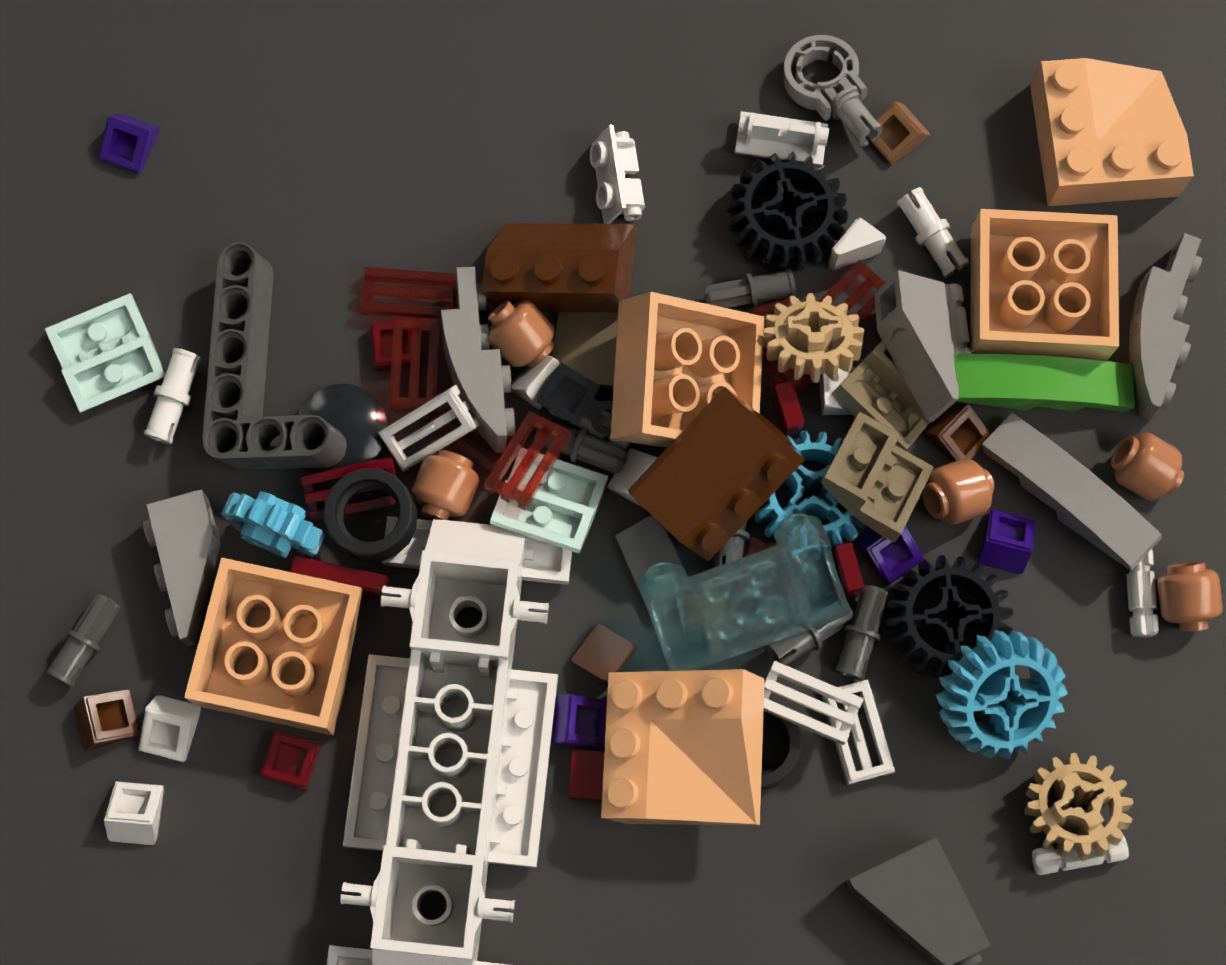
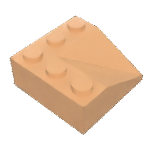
M1088 58L1041 61L1030 87L1048 206L1180 196L1194 177L1187 133L1162 71Z
M980 209L971 227L970 240L971 353L1047 355L1107 361L1119 347L1117 215Z
M654 292L620 300L618 306L610 439L648 446L668 447L724 387L759 413L764 316Z
M221 558L184 698L194 706L334 736L346 686L362 587Z
M744 669L609 672L601 818L624 824L760 825L764 678Z

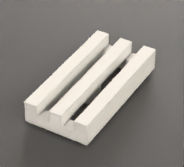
M456 385L378 432L403 472L480 425L477 417L472 418L468 412L471 409L468 403L461 401L458 396L461 392ZM449 403L452 408L451 410L399 442L396 441L393 434L442 404ZM453 419H459L462 424L461 426L407 458L403 452L405 448Z
M774 661L764 683L763 711L845 745L864 699ZM778 677H781L849 706L848 710L845 712L777 683L776 680ZM771 692L842 722L840 729H836L769 700Z
M864 680L838 687L852 694L860 693V697L864 699L862 702L880 762L879 766H872L857 714L854 725L851 728V733L862 770H855L848 742L845 745L835 742L847 785L894 773L895 769L869 681ZM821 695L824 703L838 708L835 700ZM844 705L845 712H847L849 706ZM828 717L830 726L840 729L842 722Z

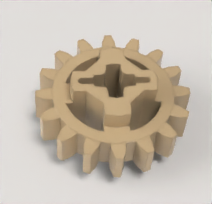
M808 293L805 302H800L798 298L791 296L789 298V307L777 303L774 308V315L767 314L765 328L763 330V347L767 348L766 358L768 361L778 360L777 370L780 373L787 371L789 368L793 369L795 380H799L803 374H810L813 383H818L820 374L825 373L830 379L835 380L837 379L838 368L849 373L852 370L853 360L859 361L864 328L858 327L860 318L858 314L847 316L848 305L843 303L834 307L831 305L832 297L828 295L822 302L816 301L813 293Z
M1071 753L1067 760V765H1064L1057 757L1052 758L1049 764V771L1040 767L1034 776L1038 784L1030 783L1025 794L1030 799H1033V801L1027 803L1024 813L1037 817L1032 823L1030 831L1032 833L1045 832L1047 836L1042 846L1046 849L1055 842L1061 845L1060 857L1066 858L1070 850L1075 849L1080 860L1086 861L1090 855L1091 848L1100 857L1104 856L1109 850L1108 842L1117 846L1124 837L1121 830H1127L1133 819L1123 813L1131 808L1133 799L1120 796L1127 786V782L1125 780L1113 782L1110 777L1114 767L1109 765L1102 771L1097 769V757L1093 755L1086 764H1080L1076 753ZM1054 786L1055 792L1053 794L1057 802L1048 808V791ZM1071 801H1073V803L1076 806H1081L1083 804L1085 806L1089 805L1086 812H1084V810L1081 807H1076L1074 809L1072 807L1068 808ZM1109 805V821L1103 827L1104 819L1100 811L1103 810L1104 806Z

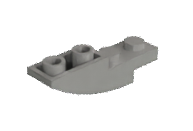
M1186 233L1182 235L1172 248L1165 269L1152 266L1141 280L1133 306L1129 332V364H1133L1134 399L1139 415L1148 420L1159 408L1166 409L1171 402L1176 389V384L1170 382L1175 367L1180 369L1183 366L1191 347L1190 343L1185 342L1190 325L1179 322V319L1188 301V297L1182 295L1186 281L1193 282L1202 262V257L1196 255L1202 239Z
M456 267L458 309L441 310V334L449 374L453 385H456L461 392L458 394L461 401H466L471 409L468 412L471 417H477L480 425L476 428L480 435L496 453L506 452L507 436H515L513 408H505L504 393H511L510 365L501 366L500 349L489 350L488 324L479 325L478 311L486 310V297L481 292L482 283H476L475 267Z

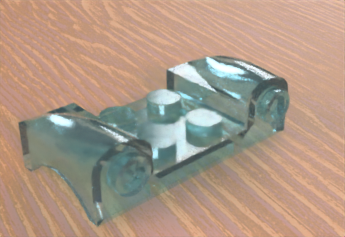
M803 513L792 514L786 517L774 531L776 546L687 577L681 565L669 562L656 563L646 570V573L639 579L638 584L670 671L698 670L852 614L834 564L829 537L816 516H808Z

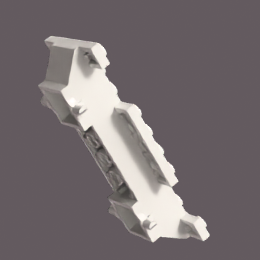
M387 516L385 537L393 531L398 517ZM417 519V528L410 543L396 556L381 561L383 566L420 569L412 589L387 587L385 585L382 588L381 607L389 606L410 609L413 621L410 640L411 656L410 659L371 654L368 656L343 846L346 848L383 851L381 869L373 886L343 882V892L359 893L361 896L341 894L340 901L341 904L370 906L374 922L370 946L372 950L329 945L327 965H508L477 961L482 920L491 919L512 923L514 913L494 911V909L514 910L515 900L485 898L489 863L537 868L558 674L512 669L518 620L547 624L549 603L520 601L522 580L569 585L572 551L495 525L433 519V521ZM467 607L476 608L482 613L481 621L472 628H463L456 623L458 613ZM431 892L442 893L447 902L446 911L440 918L435 920L426 919L420 910L423 897Z

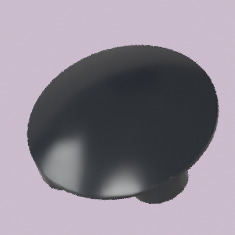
M351 384L326 386L313 393L299 410L298 415L320 416L342 432L346 439L347 448L341 461L334 466L320 469L328 470L371 461L379 454L384 445V441L378 433L387 427L384 409L375 396L359 386ZM325 433L315 439L312 446L313 449L321 446Z

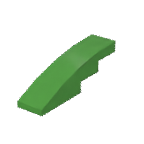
M953 355L956 380L959 384V400L957 402L1028 411L1034 407H1044L1076 412L1088 407L1124 413L1135 408L1133 364L1047 355Z

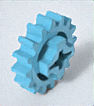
M260 491L257 499H253L243 493L240 495L233 492L230 494L221 513L225 520L234 523L236 527L242 529V540L283 558H287L290 549L300 555L316 556L325 537L321 529L314 527L313 523L304 520L306 517L304 509L267 492Z

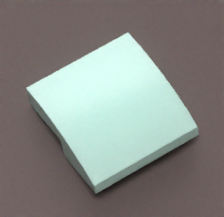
M131 293L45 328L62 366V374L80 413L165 377V371Z
M520 448L509 479L505 480L490 519V524L580 553L602 499L608 476Z

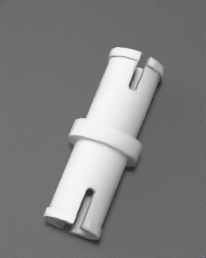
M918 187L911 191L913 194L911 199L906 194L897 201V205L901 207L918 235L915 239L919 245L926 246L943 272L944 278H947L955 273V269L959 271L969 263V260L965 258L948 232L951 226L947 220L939 218L923 193V189Z
M173 348L172 357L162 386L157 385L153 394L157 397L147 428L144 430V436L165 444L173 443V437L183 408L190 405L192 397L188 394L202 357L196 356L197 354L187 350Z

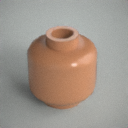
M506 300L496 307L488 317V320L492 323L489 327L488 341L494 349H500V355L512 367L517 368L526 365L528 368H533L542 362L554 348L555 344L552 342L555 329L553 325L528 300L518 301L513 305Z
M1143 432L1136 436L1126 437L1116 448L1111 460V466L1114 468V477L1117 483L1145 500L1154 501L1166 493L1169 495L1173 494L1179 488L1184 478V471L1181 470L1182 454L1180 451L1152 433Z
M440 450L438 455L424 458L411 491L413 499L423 506L420 513L432 520H448L449 516L461 517L466 515L479 485L478 474L472 469L474 463L464 456L446 450Z
M967 458L933 469L922 491L925 508L933 518L939 519L948 525L960 524L981 516L991 506L994 481L986 469H983L977 462Z
M1186 562L1166 566L1167 573L1157 579L1158 599L1162 618L1170 623H1179V630L1181 632L1208 629V620L1215 619L1223 612L1218 574L1214 570L1206 569L1205 562Z

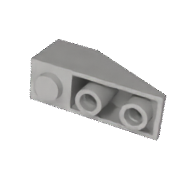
M898 270L874 293L877 331L926 420L933 422L959 400V384L956 380L953 357L954 344L951 340L949 323L950 308L947 303L945 283Z
M202 489L146 504L150 519L143 521L150 548L157 547L161 562L154 565L159 589L161 592L168 591L172 607L165 609L169 631L172 637L179 636V639L188 647L196 644L221 545L210 500Z

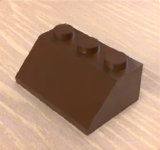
M506 223L487 248L481 292L495 308L506 300L512 305L518 301L528 300L539 311L618 313L619 301L630 298L638 227L636 224Z
M724 387L628 489V492L678 541L709 561L806 459L780 429Z

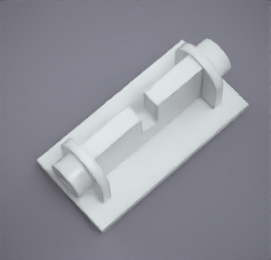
M741 111L735 154L770 159V156L776 153L780 160L787 161L788 155L794 152L797 157V163L804 164L805 159L811 156L814 160L813 165L823 166L825 146L827 145L829 134L828 124Z
M609 125L594 140L590 149V162L596 170L598 183L596 202L599 209H602L604 224H610L620 214H624L626 221H635L642 217L641 211L645 209L641 180L625 178V174H636L639 171L635 141L630 138L628 132L615 133L614 126Z

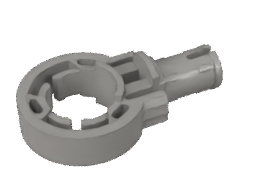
M813 35L798 41L791 47L784 62L783 81L785 89L793 101L807 109L817 110L825 121L831 117L834 120H841L855 137L859 146L868 145L866 136L873 142L882 133V126L877 123L861 102L867 96L868 88L858 77L859 60L850 45L834 36ZM829 54H832V63L841 72L835 79L815 84L808 82L803 77L801 72L803 67L815 60L827 61ZM795 64H797L796 81L791 73V70Z

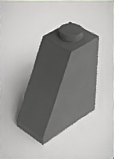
M937 837L844 882L848 892L935 965H975L983 960L979 952L991 946Z

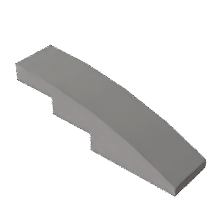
M1011 413L982 443L984 454L1019 477L1020 486L1054 509L1060 522L1130 571L1162 539V534L1121 496L1052 440L1014 413Z

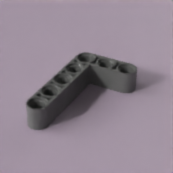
M243 242L229 244L222 250L217 262L202 438L203 447L210 456L234 470L302 469L334 466L344 457L347 444L342 432L317 415L263 416L274 277L273 268L266 259L248 244ZM250 264V267L247 270V272L241 275V272L244 269V267ZM247 306V310L244 313V315H242L240 318H237L238 313L241 311V309ZM244 349L241 358L233 363L236 354ZM240 393L238 402L230 407L233 397ZM325 433L321 446L313 449L312 446L315 439ZM280 435L281 438L277 447L269 451L272 440ZM237 437L235 446L226 452L228 443Z

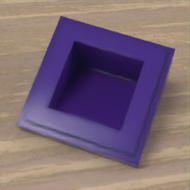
M124 114L108 116L98 159L141 173L157 140L160 127Z
M990 509L979 553V563L996 569L1022 574L1032 554L1035 520Z
M906 525L895 543L871 528L854 540L859 551L886 585L891 584L902 576L907 569L913 568L921 560H924Z
M571 694L556 696L551 744L604 749L607 701Z

